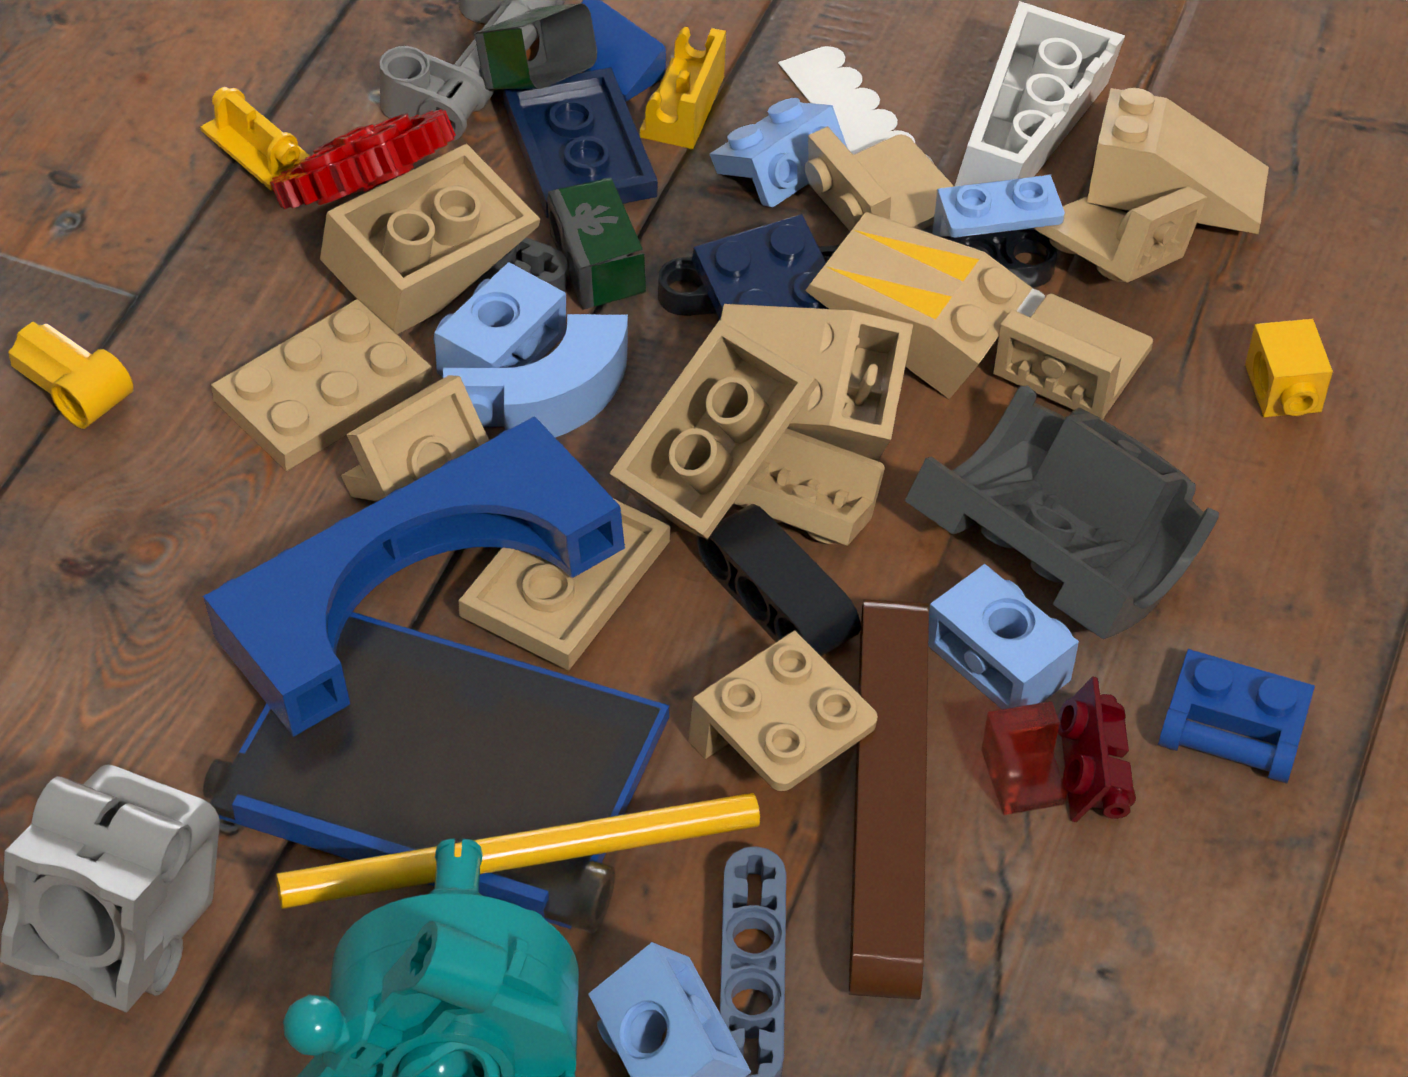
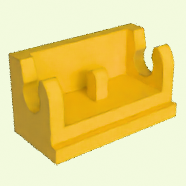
M683 27L679 31L675 40L674 58H671L657 92L650 96L646 105L645 119L640 128V138L694 149L724 79L726 31L711 28L705 43L706 50L704 51L696 50L690 46L688 40L691 34L688 27Z

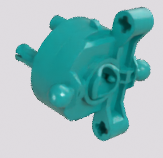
M455 838L443 840L438 844L435 852V889L430 894L413 896L388 903L371 911L355 922L345 932L335 949L332 961L329 999L326 996L307 995L289 1006L283 1020L284 1036L289 1045L299 1053L314 1056L297 1077H575L579 969L576 956L564 936L548 923L541 914L500 899L482 896L479 893L480 865L483 852L481 846L476 841L462 838L461 856L455 857Z

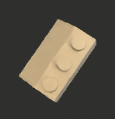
M719 320L609 474L636 499L683 530L708 539L819 382L813 376Z

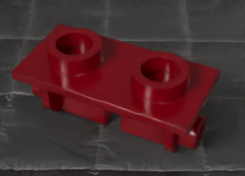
M1094 676L1072 698L1065 701L1057 719V731L1062 737L1065 763L1063 786L1068 792L1070 819L1073 822H1078L1092 807L1102 809L1104 815L1108 818H1123L1129 815L1131 812L1130 807L1136 801L1130 762L1109 756L1123 758L1129 752L1125 709L1121 704L1117 703V699L1113 695H1100L1099 681Z

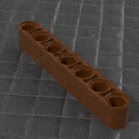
M863 599L858 694L876 711L878 718L875 730L856 743L849 995L916 1000L921 998L925 921L928 603Z

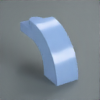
M567 314V329L563 340L552 353L543 359L529 365L513 368H443V378L448 375L461 377L483 427H505V430H508L535 416L554 437L564 435L593 419L608 405L618 391L627 366L628 315Z

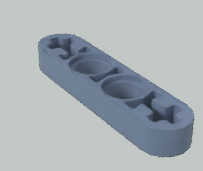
M757 846L742 848L733 853L727 860L724 870L719 1013L743 1056L745 1038H758V1074H748L746 1077H782L785 1014L786 870L783 861L777 854L767 848ZM748 874L761 875L760 906H747ZM746 929H758L768 934L773 944L769 949L753 954L738 948L734 938L738 933ZM755 989L765 993L771 1000L772 1005L761 1014L749 1015L739 1011L732 1003V999L743 990Z

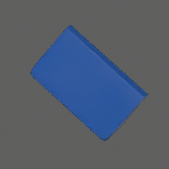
M583 0L581 2L588 7L591 13L597 46L595 64L583 72L611 67L625 102L663 78L666 71V49L661 42L602 0Z

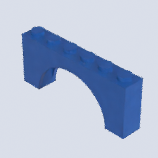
M534 416L512 429L501 432L495 438L466 454L446 462L442 467L409 485L394 490L385 498L350 517L339 520L333 526L304 542L282 551L276 557L247 573L225 582L219 588L204 595L203 598L215 639L294 737L351 704L342 665L336 656L337 644L345 623L354 609L367 594L385 579L399 570L430 556L475 547H500L528 552L553 563L568 576L574 578L625 549L621 508L608 492Z

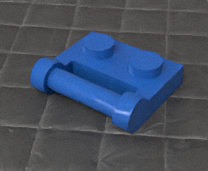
M1188 649L1170 707L1166 714L1158 746L1177 751L1179 745L1205 752L1269 771V779L1287 784L1315 685ZM1187 719H1190V720H1193V721H1197V722H1200V723H1204V724H1207V725H1210V726H1214V727H1217V728H1220V729H1224V730H1227V731H1231V732H1234V733H1237V734H1241V735H1244V736H1248V737H1251V738H1254V739H1258V740H1261V741H1265V742H1268V743H1271V744H1275V745H1277V746L1270 745V744H1267V743H1263V742H1260V741H1257V740H1253V739H1250V738H1246V737H1243V736H1240V735H1236V734H1233V733H1229V732H1226V731H1223V730H1219V729H1216V728H1212V727H1209V726H1206V725H1202V724H1199V723H1196V722L1189 721V720H1187Z

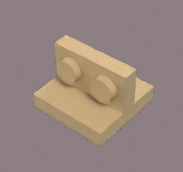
M448 375L346 434L357 456L359 465L341 476L351 497L379 501L394 490L409 485L442 467L446 462L458 458L488 442L487 434L461 377Z

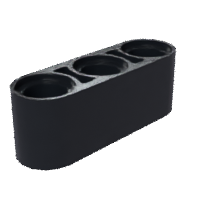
M750 504L720 521L708 539L697 535V549L705 567L775 642H778L795 630L822 657L860 633V618L851 599L758 505Z

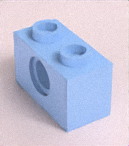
M508 262L491 279L483 280L475 289L473 296L454 314L446 315L438 324L433 339L437 374L443 376V368H513L529 365L541 360L565 336L566 293Z
M986 564L930 603L928 647L1016 722L1071 681L1079 641L1072 636L1069 629L1061 621L1050 618L1028 600L1014 582L1004 580Z
M651 942L588 993L601 1018L597 1022L599 1033L606 1044L620 1055L630 1077H746L751 1073L693 962L686 955ZM667 1028L666 1038L661 1045L662 1035Z

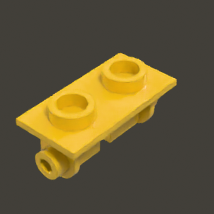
M222 87L214 93L212 104L214 105L215 119L200 126L201 131L269 190H272L270 181L273 180L272 178L281 175L282 171L293 168L295 164L310 156L298 146L296 137L288 132L283 133L245 101L244 94L237 88L229 89Z

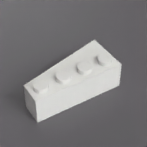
M1019 1L967 145L955 186L1034 177L1108 84L1125 35Z

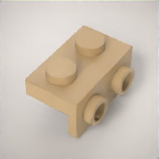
M786 428L733 504L744 508L750 504L758 505L776 523L785 522L806 530L813 539L823 543H841L848 546L872 519L885 467L876 460Z

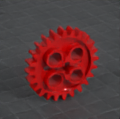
M440 109L435 112L432 110L420 116L417 114L409 117L408 113L401 114L376 125L359 126L313 150V155L301 160L293 168L282 171L281 175L272 178L273 180L270 181V184L280 207H283V209L295 208L302 204L309 205L315 201L318 205L326 204L351 193L370 191L376 186L414 168L413 163L435 153L436 149L448 145V142L455 139L456 134L446 110L442 111Z

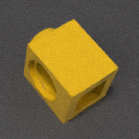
M1303 319L1255 324L1245 366L1263 418L1286 415L1301 416L1307 413L1322 412L1333 370L1314 320Z

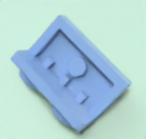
M798 98L785 99L772 105L768 109V116L756 124L746 125L732 131L727 137L728 142L710 153L716 173L752 178L761 204L767 207L776 206L809 184L805 173V163L808 162V135L828 126L847 147L833 105L802 103Z
M1051 175L937 189L932 234L939 237L951 236L956 238L1005 231L1035 230L1034 228L1062 224L1065 212Z

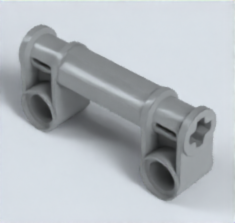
M459 0L461 13L471 21L486 24L483 29L538 7L564 5L565 0ZM532 23L519 27L522 28L526 51L536 38L539 37L538 31ZM475 39L454 65L409 46H398L389 49L382 55L379 61L380 107L387 117L393 118L405 113L412 117L417 114L420 116L432 110L433 112L440 109L442 111L446 110L456 134L454 140L460 138L466 131L467 119L473 112L480 111L497 90L485 88Z

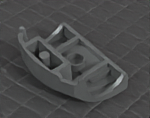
M1021 386L1017 389L990 436L968 460L954 470H949L933 457L925 458L905 502L951 534L962 532L976 524L982 525L981 532L987 539L1000 546L1015 548L1032 560L1030 565L1036 573L1054 582H1064L1053 605L1104 640L1131 628L1144 619L1161 602L1199 553L1219 518V512L1209 507L1203 512L1192 501L1196 491V484L1183 472L1143 443L1100 417L1081 408L1073 410L1070 416L1064 417L1034 403L1036 393L1029 386Z

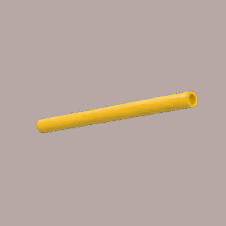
M754 793L473 841H476L481 846L483 852L480 865L481 875L758 827L760 824V811ZM462 842L455 843V857H460ZM437 846L276 873V886L280 907L284 909L434 883L436 875L435 852Z

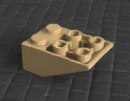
M737 304L723 305L720 318L722 322L813 376L819 382L787 427L788 429L876 461L880 459L892 437L913 324L854 310Z

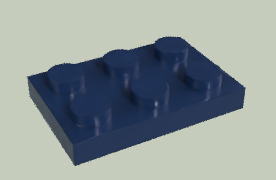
M611 67L578 73L543 89H503L504 106L546 218H549L548 191L609 177L612 178L623 204L657 197V177Z
M802 214L693 248V264L719 319L721 318L724 304L829 309L805 291L826 262Z

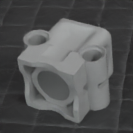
M113 765L101 766L84 784L56 776L46 785L38 798L31 825L5 850L3 881L8 890L9 901L1 933L0 962L31 975L53 977L69 982L81 988L94 1000L124 1012H128L144 992L154 996L160 995L166 990L178 969L183 952L182 937L208 909L213 900L220 825L216 809L209 802Z

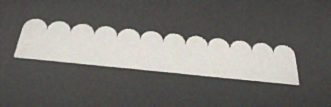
M830 46L820 47L778 62L810 103L833 105L847 148L853 155L900 134L910 137L915 143L913 136L909 133L894 130L898 120L892 112L885 109H875L880 104V98L876 92L868 88H858L862 83L860 72L850 67H841L845 62V55L840 49ZM933 225L923 229L922 231L932 234ZM1032 288L1017 312L1031 317L1045 298V295Z

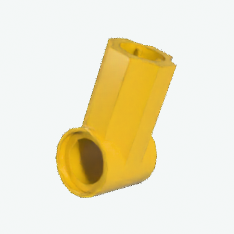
M31 322L17 333L16 341L8 352L11 366L50 393L53 402L62 415L70 423L81 429H86L133 392V382L128 371L113 354L104 349H98L93 354H90L48 324L38 325L35 322Z

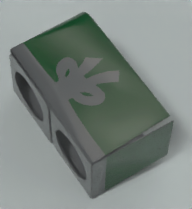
M583 3L538 7L474 33L486 89H543L591 68L597 59V46L591 13ZM532 23L539 34V50L536 57L528 61L522 28L519 27Z
M609 177L548 191L550 234L557 250L561 251L567 259L568 276L582 309L645 293L644 253L627 256V254L641 251L643 248L612 178Z

